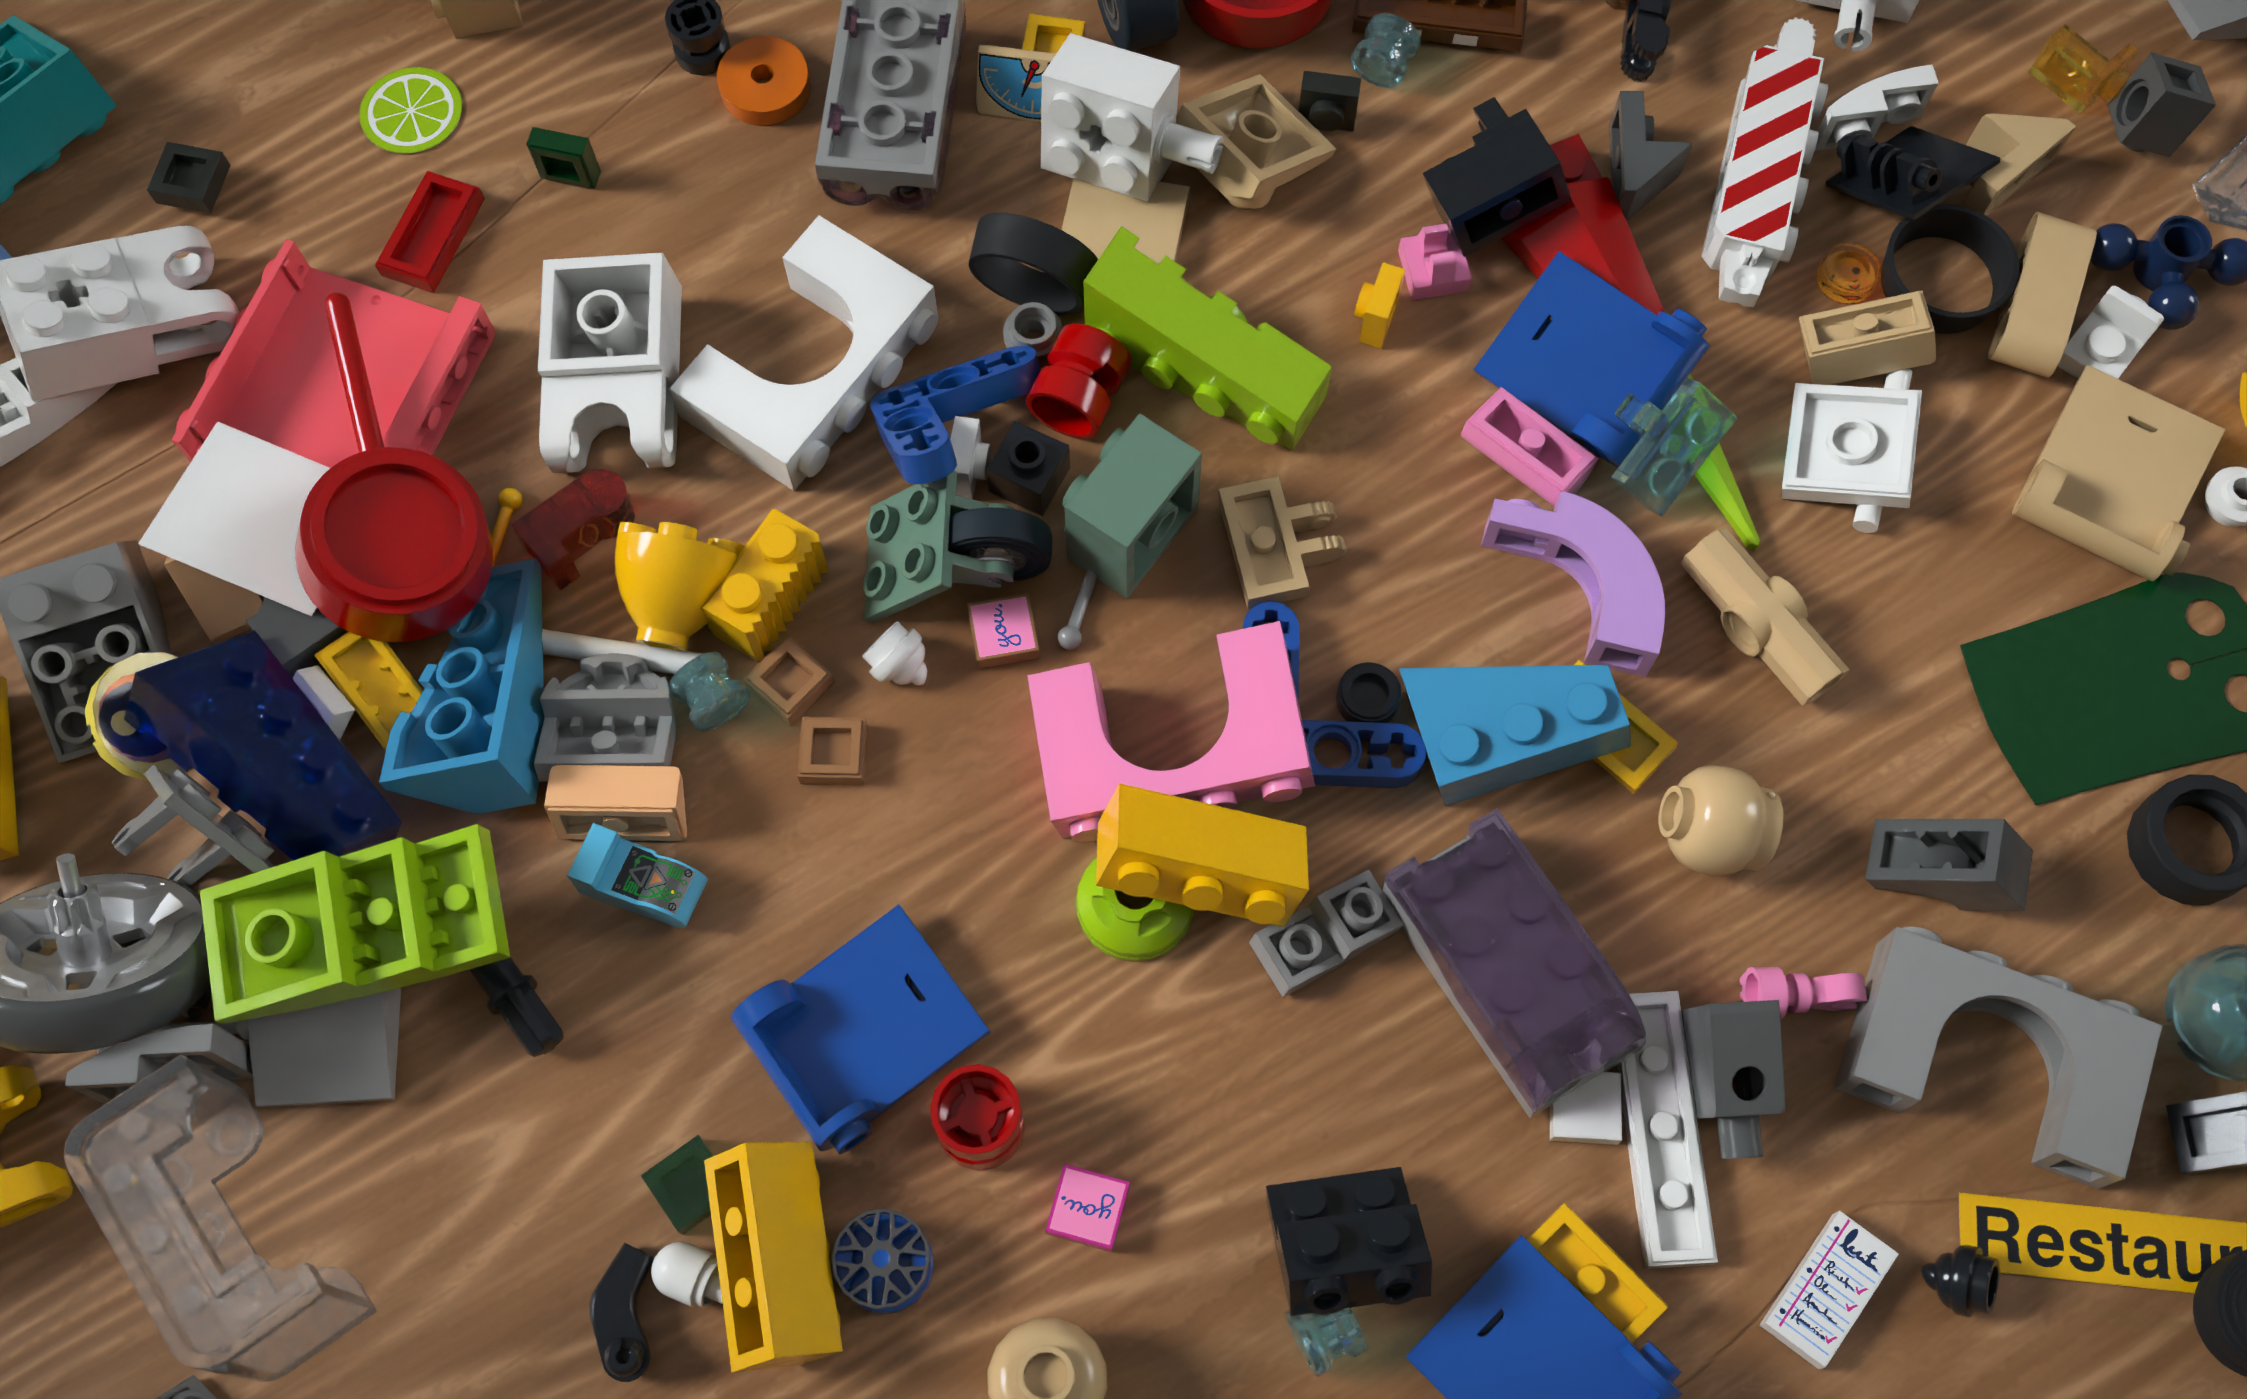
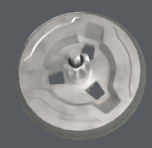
M68 853L56 858L60 876L59 881L32 888L0 903V1047L38 1054L73 1053L97 1049L99 1054L115 1046V1044L140 1037L173 1021L195 1005L211 986L201 898L192 889L179 882L159 876L138 873H103L79 876L75 855Z

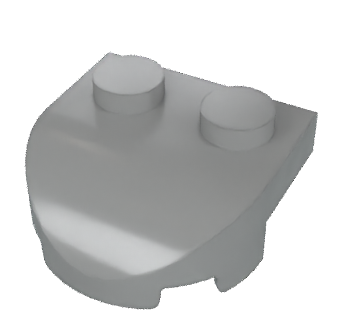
M619 653L587 657L581 660V670L569 676L561 683L553 677L545 686L540 697L545 718L534 761L539 782L549 780L550 770L555 765L671 766L677 725L669 685L665 676L660 678L648 669L644 659Z

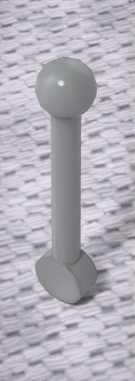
M1089 569L1086 571L1068 625L1063 627L1057 636L1058 643L1066 650L1077 648L1082 641L1079 628L1097 580V575Z

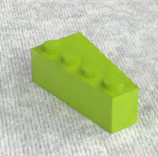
M1121 226L1083 281L1085 325L1103 330L1116 338L1128 350L1131 356V367L1140 371L1154 386L1165 390L1172 388L1194 399L1198 407L1206 413L1216 417L1226 416L1244 425L1255 438L1264 443H1278L1293 450L1327 396L1332 366L1266 322L1259 324L1255 329L1247 323L1244 313L1236 306L1237 302L1218 290L1215 295L1207 297L1182 278L1186 271L1184 267L1166 255L1158 264L1134 247L1140 238Z

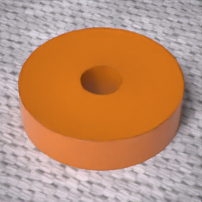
M756 36L745 39L731 47L718 65L717 83L722 101L726 109L734 117L745 123L758 126L782 123L795 116L804 107L809 98L811 81L805 57L795 45L784 39L773 36ZM763 78L771 79L766 83H757V81Z

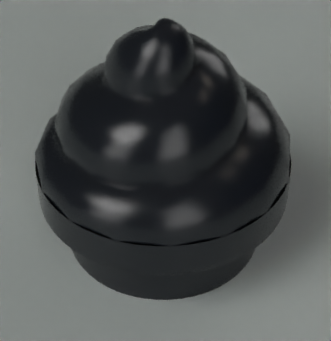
M1964 1244L1956 1248L1953 1253L1941 1254L1935 1263H1927L1922 1266V1276L1927 1285L1937 1291V1295L1946 1307L1951 1308L1956 1315L1970 1318L1974 1312L1987 1315L1992 1312L1999 1284L2000 1266L1997 1258L1984 1256L1980 1247Z

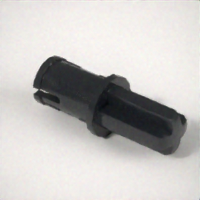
M511 957L470 969L490 998L487 1004L490 1012L502 1015L529 1055L536 1057L547 1054L563 1040V1030L534 991L537 988L536 980L532 975H523Z

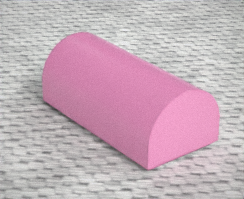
M1502 387L1466 421L1461 432V438L1554 507L1561 491L1576 494L1599 459Z

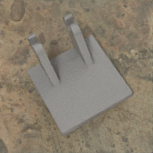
M154 764L144 773L159 797L138 817L129 821L112 841V844L115 845L114 848L126 856L170 820L179 815L207 836L208 839L190 857L182 860L170 872L167 879L190 887L230 855L254 873L274 867L268 859L274 849L260 837L262 834L232 809L222 818L218 814L222 809L209 798L210 793L179 768L171 777Z

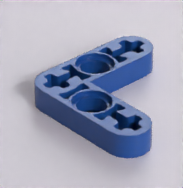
M1029 346L1006 348L891 387L874 396L870 401V408L878 433L902 478L907 483L926 484L942 479L952 473L957 467V459L949 433L943 423L955 419V416L961 417L1029 393L1041 371L1036 349Z
M1274 601L1259 603L1246 614L1243 629L1263 625L1265 622L1280 621L1299 704L1300 628L1298 618L1292 609L1283 603ZM1302 720L1315 785L1399 788L1414 782L1421 773L1427 751L1420 734L1410 726L1398 723ZM1326 739L1339 740L1348 748L1350 759L1339 768H1328L1318 762L1314 754V748L1319 742ZM1361 741L1370 742L1367 754H1386L1389 744L1396 743L1400 744L1402 754L1412 756L1406 758L1403 768L1399 769L1392 768L1391 760L1386 756H1370L1367 769L1358 768L1362 753Z

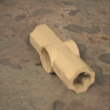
M1727 528L1715 530L1703 538L1684 556L1681 566L1721 611V623L1731 642L1748 656L1755 657L1759 655L1802 706L1808 703L1811 704L1827 693L1849 672L1850 669L1807 621V607L1796 588L1782 577L1773 576L1769 578Z

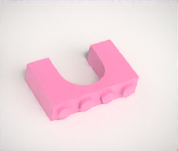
M1280 621L1216 635L1229 700L1227 722L1219 740L1207 754L1192 764L1174 770L1156 771L1144 769L1129 763L1113 750L1101 682L1090 662L1027 675L1050 820L1062 838L1071 837L1075 842L1096 841L1098 821L1119 783L1233 810L1238 807L1237 802L1261 797L1266 802H1284L1300 796L1302 789L1314 787L1315 782L1300 708Z

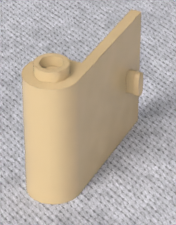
M2087 365L2083 369L2014 505L2012 515L2152 582L2161 573L2172 576L2183 562L2190 548V543L2182 539L2185 533V526L2179 524L2226 429Z

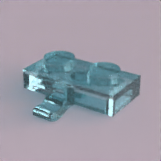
M1690 378L1685 379L1662 411L1649 401L1643 404L1633 394L1629 393L1614 414L1641 438L1611 478L1649 511L1662 517L1738 417L1702 383Z

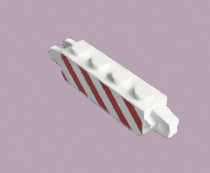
M1795 17L1793 20L1789 19L1787 23H1784L1777 45L1775 44L1774 47L1766 45L1753 52L1747 75L1739 85L1701 255L1710 269L1720 271L1719 300L1728 303L1734 302L1742 306L1754 307L1764 283L1769 282L1778 262L1788 263L1796 245L1799 228L1789 226L1792 213L1798 214L1806 196L1809 179L1800 177L1802 165L1808 166L1810 164L1819 134L1818 131L1810 129L1811 119L1819 118L1828 91V84L1819 82L1824 58L1812 56L1816 29L1813 28L1814 24H1810L1809 20L1805 21L1803 18L1797 19Z

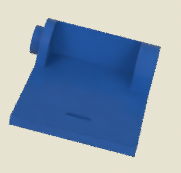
M1558 251L1473 370L1500 389L1502 387L1559 430L1605 461L1621 468L1709 349L1710 345L1702 337L1707 330L1706 326L1691 314L1677 308L1672 315L1659 311L1656 315Z
M899 904L793 983L784 979L774 981L747 997L731 1014L732 1022L819 1151L835 1148L838 1154L848 1152L863 1142L873 1131L869 1123L991 1033ZM908 977L911 978L910 981H909V985H908V983H907Z
M1522 1234L1406 1355V1358L1446 1399H1678L1683 1394L1673 1383L1682 1372L1652 1342L1648 1341L1641 1349L1635 1346Z

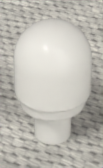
M687 1242L671 1243L657 1253L652 1263L651 1275L654 1285L663 1295L691 1307L698 1305L705 1308L712 1300L723 1304L717 1256L715 1253Z

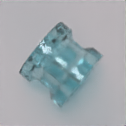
M1380 13L1374 15L1368 22L1364 34L1366 40H1362L1356 45L1351 55V63L1357 74L1367 82L1379 87L1390 88L1402 82L1408 67L1406 61L1411 60L1416 55L1420 47L1421 38L1416 28L1404 18L1395 14Z
M708 652L695 657L681 667L669 683L671 695L677 702L688 705L691 722L697 730L702 732L714 730L732 720L743 710L750 698V693L741 681L732 680L728 675L729 665L721 653Z
M1345 1308L1328 1315L1310 1313L1290 1316V1311L1285 1312L1286 1321L1304 1359L1316 1377L1330 1371L1333 1361L1343 1355L1355 1358L1368 1351L1364 1335L1350 1308Z

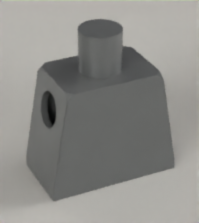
M1779 1000L1713 1003L1681 1010L1697 1118L1717 1117L1721 1159L1764 1157L1759 1115L1784 1114L1786 1107ZM1733 1077L1735 1078L1737 1083L1736 1094L1734 1093L1732 1088Z

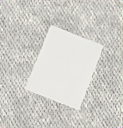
M217 421L138 544L312 616L317 607L308 597L300 581L296 566L295 546L304 503L315 483L330 468Z

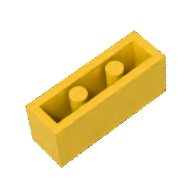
M1119 783L1098 821L1096 886L1122 891L1134 897L1145 896L1181 904L1198 911L1208 910L1245 918L1257 924H1272L1284 927L1309 891L1306 826Z
M812 1141L746 1142L704 1160L731 1372L800 1366L843 1352L840 1334V1314L836 1307L830 1266V1246L825 1232L819 1191L820 1178L816 1169Z

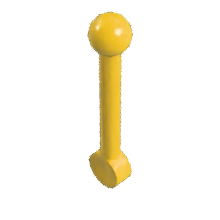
M505 488L498 495V503L501 508L491 534L493 545L492 567H494L512 512L519 509L522 505V494L515 488Z

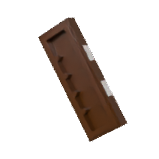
M1356 0L1352 32L1521 52L1528 0Z

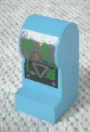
M595 823L592 824L567 875L582 895L677 928H686L708 882V878L695 868L678 860L657 855L656 851L623 839L616 831Z

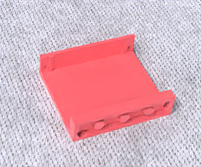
M286 239L276 258L269 261L262 275V282L248 307L242 309L237 315L233 333L220 356L215 358L208 366L205 382L191 407L187 408L180 415L172 442L191 463L218 421L329 468L343 459L359 453L324 306L325 299L329 294L341 292L347 296L351 304L384 447L413 449L433 456L497 333L482 304L459 296L450 313L312 268L303 257L295 242Z

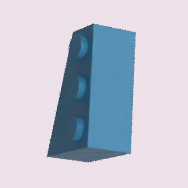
M1608 665L1399 668L1445 806L1631 747L1630 723Z

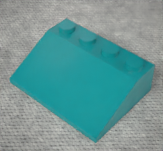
M12 15L0 24V205L11 197L14 192L13 186L29 173H39L51 167L61 155L59 150L77 136L86 137L99 130L106 122V114L117 106L71 49L15 15Z

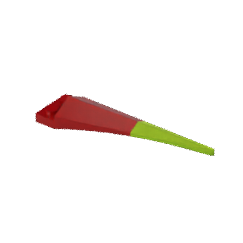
M1579 134L1551 144L1550 147L1561 162L1572 201L1501 237V239L1537 279L1540 278L1555 255L1560 251L1657 315L1659 311L1664 312L1609 178L1601 176ZM1690 374L1655 423L1685 461L1746 548L1755 551L1759 547V536Z

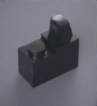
M1495 97L1473 108L1476 117L1479 119L1478 125L1481 130L1480 133L1472 137L1475 146L1423 172L1435 208L1442 221L1447 224L1449 233L1463 257L1572 201L1561 162L1527 109L1508 117Z

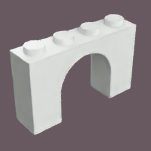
M819 215L782 258L790 289L838 318L853 333L851 346L838 366L823 377L807 383L794 385L777 384L756 376L707 344L669 388L680 418L793 491L797 489L807 476L813 477L823 468L829 457L830 447L844 431L848 433L856 428L865 414L868 401L880 387L887 388L894 382L902 368L903 359L916 343L922 345L931 337L939 319L933 285Z

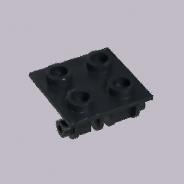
M1909 126L1890 140L1879 145L1877 141L1869 139L1866 135L1856 133L1840 140L1836 154L1841 159L1842 171L1827 180L1826 186L1914 221L1963 187L1971 184L1975 179L2001 161L1998 156L1913 126Z

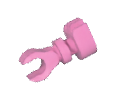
M1749 967L1739 979L1740 985H1742L1740 999H1743V1002L1779 1000L1781 1020L1785 1017L1787 1009L1790 1013H1807L1810 1008L1826 1011H1844L1856 1009V1002L1868 1001L1864 977L1858 973H1841L1808 978L1805 973H1789L1785 977L1782 969L1779 967Z

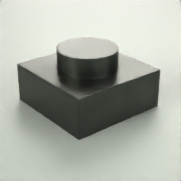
M1304 71L1299 112L1317 129L1324 131L1336 129L1354 131L1361 78Z
M167 142L147 191L157 204L212 213L231 165L221 151Z

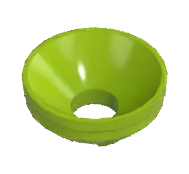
M1097 857L1094 858L1083 873L1076 896L1078 920L1084 934L1091 943L1106 955L1132 962L1152 960L1166 954L1177 946L1190 927L1194 909L1158 899H1153L1149 905L1141 909L1125 907L1117 899L1115 890L1096 886Z

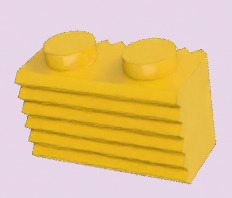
M772 509L741 550L734 565L717 590L701 607L707 616L708 628L711 630L710 633L757 662L762 661L765 658L764 652L773 650L771 642L780 640L778 632L787 630L785 622L794 621L793 613L801 611L800 603L808 601L806 593L815 592L814 584L822 582L820 574L829 572L818 533L777 509Z

